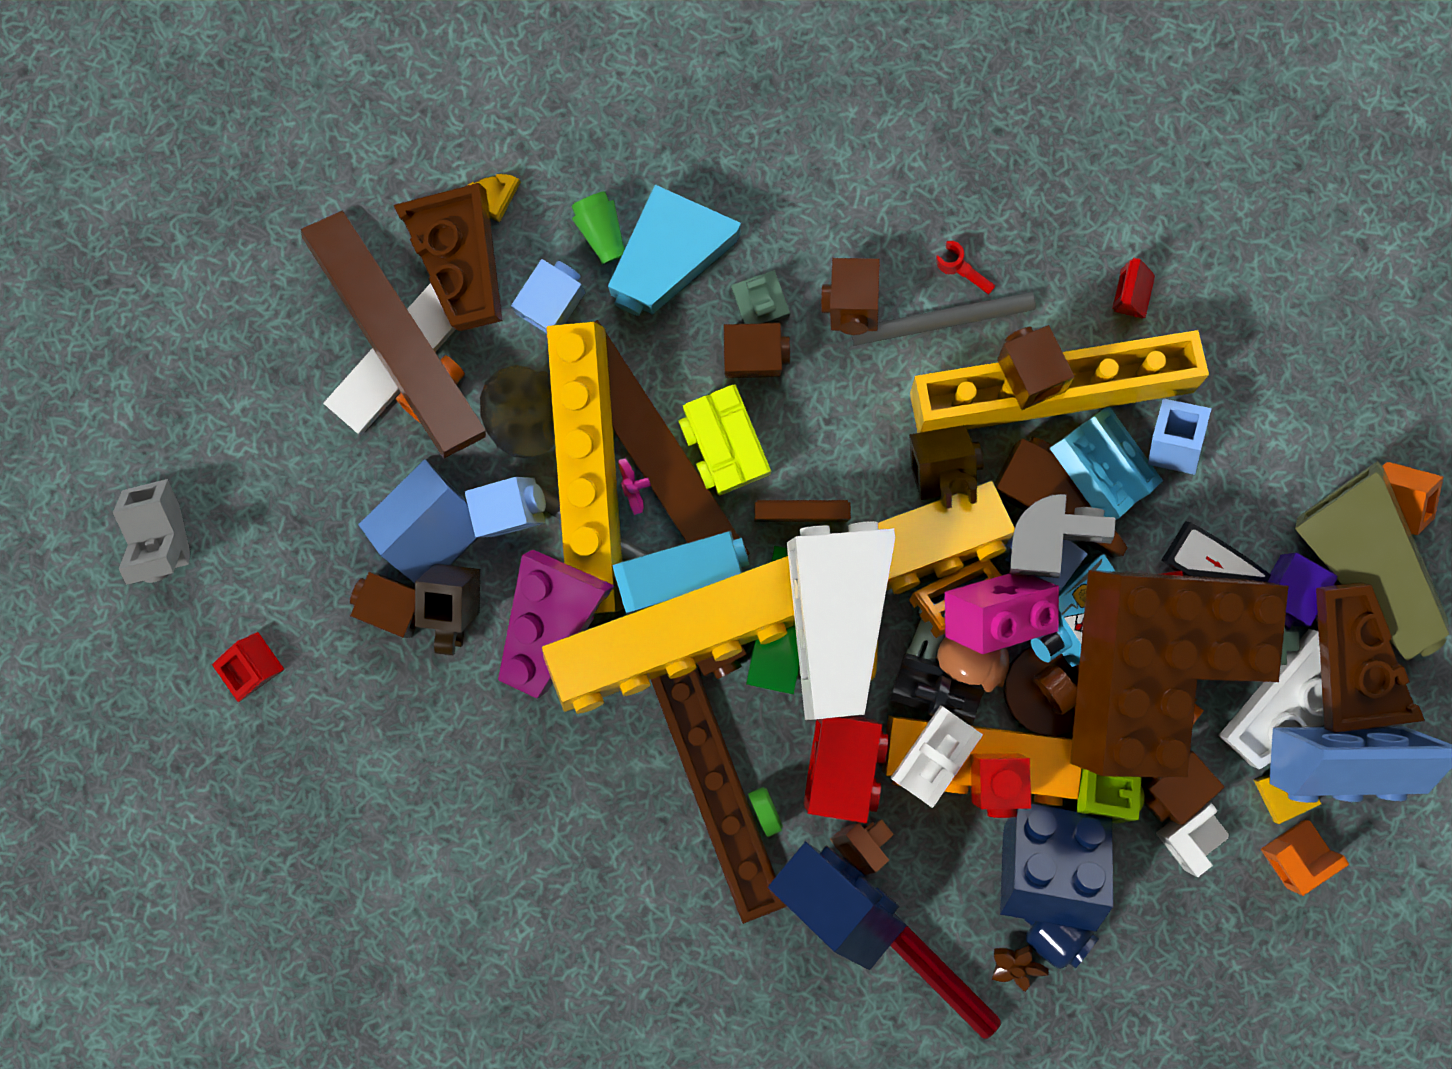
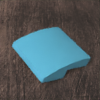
M1105 407L1050 447V450L1090 506L1105 510L1104 517L1119 519L1136 502L1149 495L1163 481L1154 467L1148 465L1149 460L1111 407Z

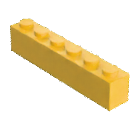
M595 322L547 326L564 563L615 585L609 596L601 602L595 613L616 612L624 609L612 565L623 561L606 331L604 327Z
M1195 330L1065 351L1063 354L1075 376L1066 392L1024 410H1021L998 362L917 375L914 377L910 391L917 433L965 425L966 429L969 430L1194 393L1209 376L1199 331Z

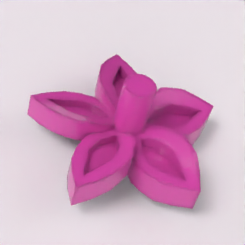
M626 458L618 460L623 479L621 485L624 495L628 497L634 515L640 514L644 508L640 489L651 486L649 478L635 481L634 471Z

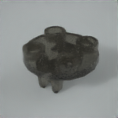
M513 365L496 371L485 382L480 396V416L487 434L496 444L497 449H501L513 457L530 459L547 453L555 445L550 374L546 371L536 372L529 367Z

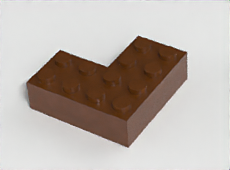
M1088 570L1070 764L1100 776L1188 777L1197 679L1279 682L1289 586L1244 579Z

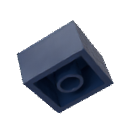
M1031 804V809H1017V817L1008 818L1003 830L1000 915L1097 931L1113 908L1112 818Z
M805 841L768 886L835 953L868 970H871L907 926L894 914L899 905L878 887L874 888L864 879L866 875L847 858H842L827 845L820 851Z

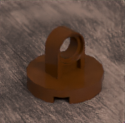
M1032 646L1022 650L1009 664V670L1004 682V700L1011 716L1025 729L1043 736H1064L1073 732L1079 665L1072 667L1067 663L1062 654L1050 662H1044L1035 654Z

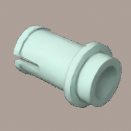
M921 618L910 648L907 649L906 653L919 657L927 640L928 645L922 658L936 662L938 648L945 634L935 638L930 631L933 627L931 622L925 623Z

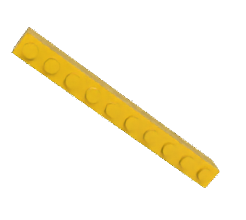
M993 481L977 486V503L971 504L966 494L957 493L952 495V508L946 509L942 505L941 500L878 523L879 530L894 528L895 533L886 591L892 589L894 594L903 593L919 585V578L932 573H935L937 578L945 577L960 570L963 567L962 562L978 556L980 562L995 558L1006 551L1005 545L1012 538L1015 528ZM788 556L542 646L543 657L563 711L575 709L577 714L591 711L604 704L603 697L622 691L623 696L633 695L647 689L651 685L649 680L667 673L670 679L681 677L697 668L696 662L714 656L715 661H722L739 654L743 650L741 645L759 639L761 644H767L784 637L788 633L786 628L795 625Z

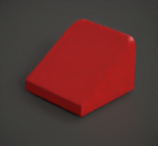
M1133 258L1121 269L1112 307L1114 312L1146 318L1155 275L1141 259Z
M259 632L238 640L212 664L237 702L245 699L284 670Z

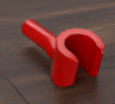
M947 241L946 249L955 253L958 259L955 262L948 263L941 257L936 256L938 268L945 274L958 273L989 295L995 285L964 261V250L958 242Z

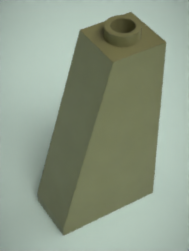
M1377 461L1302 513L1297 518L1295 529L1329 570L1338 576L1337 579L1342 585L1360 582L1372 585L1392 636L1390 641L1408 661L1419 653L1422 657H1425L1440 649L1447 641L1445 637L1449 635V623L1387 474L1382 465Z

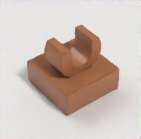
M881 819L875 824L873 822L870 823L866 828H863L859 822L845 826L832 836L830 840L843 857L852 862L865 875L878 872L889 861L879 847L886 843L893 836V833Z

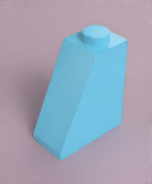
M655 185L608 285L611 296L616 298L614 304L622 310L637 316L640 315L642 310L654 314L737 242L741 233V223Z
M728 531L623 561L612 566L625 612L628 613L662 603L743 573L742 567L750 564L743 539L734 540L732 532Z

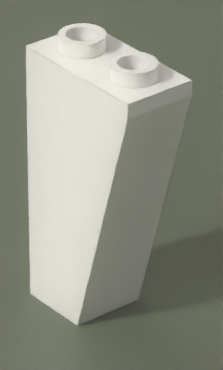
M860 522L848 525L849 532L830 534L829 526H811L801 528L800 536H796L787 542L805 720L865 714L895 542L894 528L879 530L878 522Z

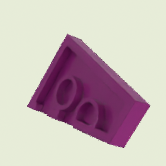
M535 550L523 554L498 680L537 699L548 692L553 682L543 657L542 646L586 631L595 618L593 616L601 602L609 596L615 585Z

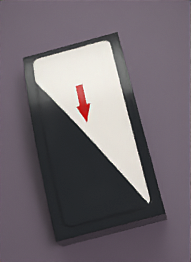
M1188 521L1184 522L1161 560L1173 570L1183 571V576L1244 579L1268 582L1271 577L1270 573L1248 557Z

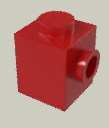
M1019 753L970 754L971 794L974 805L980 809H987V816L993 818L1017 817V809H1031L1030 758Z

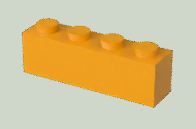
M888 715L886 732L888 734V748L886 759L882 766V772L886 776L893 775L930 720ZM971 726L982 733L983 736L970 754L1019 753L1030 758L1031 794H1034V802L1062 806L1063 798L1078 799L1081 768L1070 764L1072 738ZM970 755L954 776L945 792L968 794V788L971 786ZM892 781L893 785L900 786L895 781Z

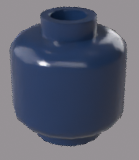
M1025 919L1032 926L1026 935L1027 944L1058 969L1065 968L1069 964L1076 969L1099 940L1094 935L1095 931Z

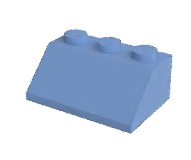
M1404 726L1375 727L1336 733L1324 729V727L1273 728L1269 784L1287 792L1289 799L1298 802H1318L1319 796L1332 795L1335 799L1348 802L1363 801V795H1376L1378 798L1391 801L1407 800V794H1428L1452 769V744Z

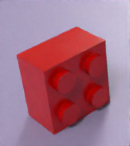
M857 716L816 719L803 801L808 814L867 823L869 811L877 812L881 783H877L876 778H874L876 762L884 764L888 748V734H883V731H881L882 724L874 719Z

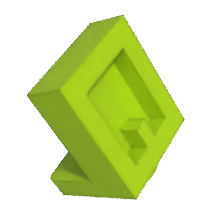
M1081 768L1077 812L1112 818V823L1117 824L1139 820V812L1144 804V790L1141 787V777L1100 776Z

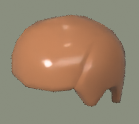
M946 637L938 648L936 659L939 661L940 668L952 679L969 685L982 684L986 692H992L996 686L1003 687L1009 670V652L1007 648L981 654Z

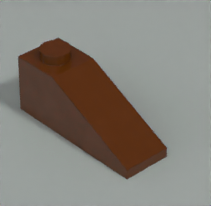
M1031 437L1030 441L1023 438L1014 444L994 482V486L1001 499L1024 511L1040 499L1060 494L1066 495L1065 514L1074 515L1075 508L1079 507L1092 508L1050 450L1052 445L1036 437ZM1116 530L1111 544L1084 542L1112 558L1124 556L1128 548Z

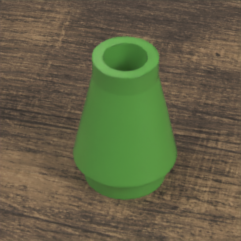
M602 191L574 203L571 206L575 214L572 220L599 257L601 264L604 265L621 258L625 248L614 200L609 201L606 192Z

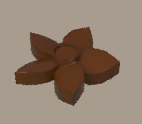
M1030 946L1017 949L1015 953L1008 948L994 949L996 966L992 980L1008 982L1014 979L1016 984L1026 992L1030 987V975L1047 976L1049 975V969L1040 963L1031 962L1033 951Z

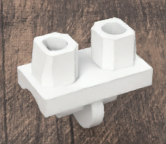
M940 705L891 776V779L933 808L983 734Z

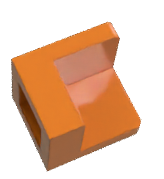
M1386 462L1382 467L1387 474L1412 534L1419 535L1435 519L1444 476Z
M1309 820L1301 821L1261 848V851L1286 888L1302 896L1349 865L1344 855L1331 851Z

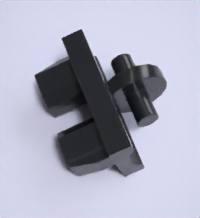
M905 653L890 694V700L927 711L930 716H933L941 705L972 726L985 690L982 684L969 685L952 679L940 668L937 662Z

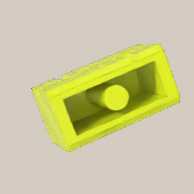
M735 384L683 405L686 417L678 420L688 446L698 444L704 460L696 463L706 490L715 486L718 495L721 496L771 475V469Z

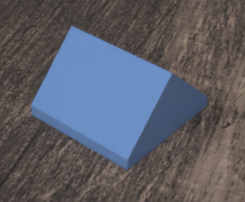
M426 459L358 524L378 553L413 583L434 564L451 565L478 538L475 537L466 499Z

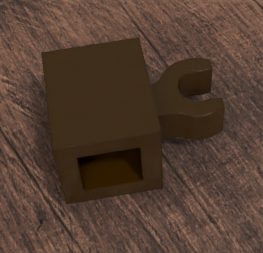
M961 425L909 434L911 469L921 500L940 497L942 505L947 509L952 508V495L963 493L968 496L971 504L977 503V470H983L984 461L979 442H971L966 426Z
M434 564L415 581V627L435 629L434 651L436 654L453 656L455 654V646H463L464 629L480 613L481 569Z

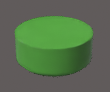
M761 787L748 793L766 836L769 837L781 832L784 827L767 788Z

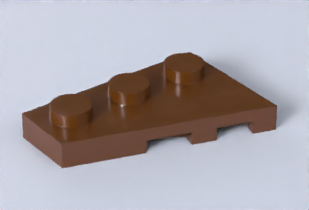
M480 183L395 204L394 208L399 218L404 221L412 237L410 241L416 253L421 256L430 275L429 281L451 326L458 331H463L503 321L486 189Z
M1360 582L1316 588L1324 729L1336 733L1425 721L1419 705L1413 703L1406 685L1410 681L1404 666L1398 665L1389 642L1392 636L1372 585Z

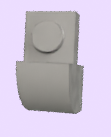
M168 479L122 490L113 510V515L128 544L119 566V571L126 585L140 581L147 583L157 582L174 573L175 568L189 565L190 548L180 505Z
M1052 495L1040 499L1025 510L1016 524L1012 541L1010 574L1059 578L1063 540L1111 544L1115 534L1116 518L1104 517L1105 510L1090 507L1075 508L1074 515L1065 514L1066 495Z

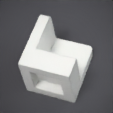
M1211 802L1202 807L1184 825L1170 821L1156 832L1157 836L1182 868L1196 877H1199L1213 866L1206 856L1229 837L1227 831L1214 816L1218 810Z

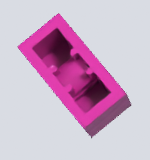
M1006 574L945 591V637L981 654L993 652L1058 631L1059 586L1038 577Z

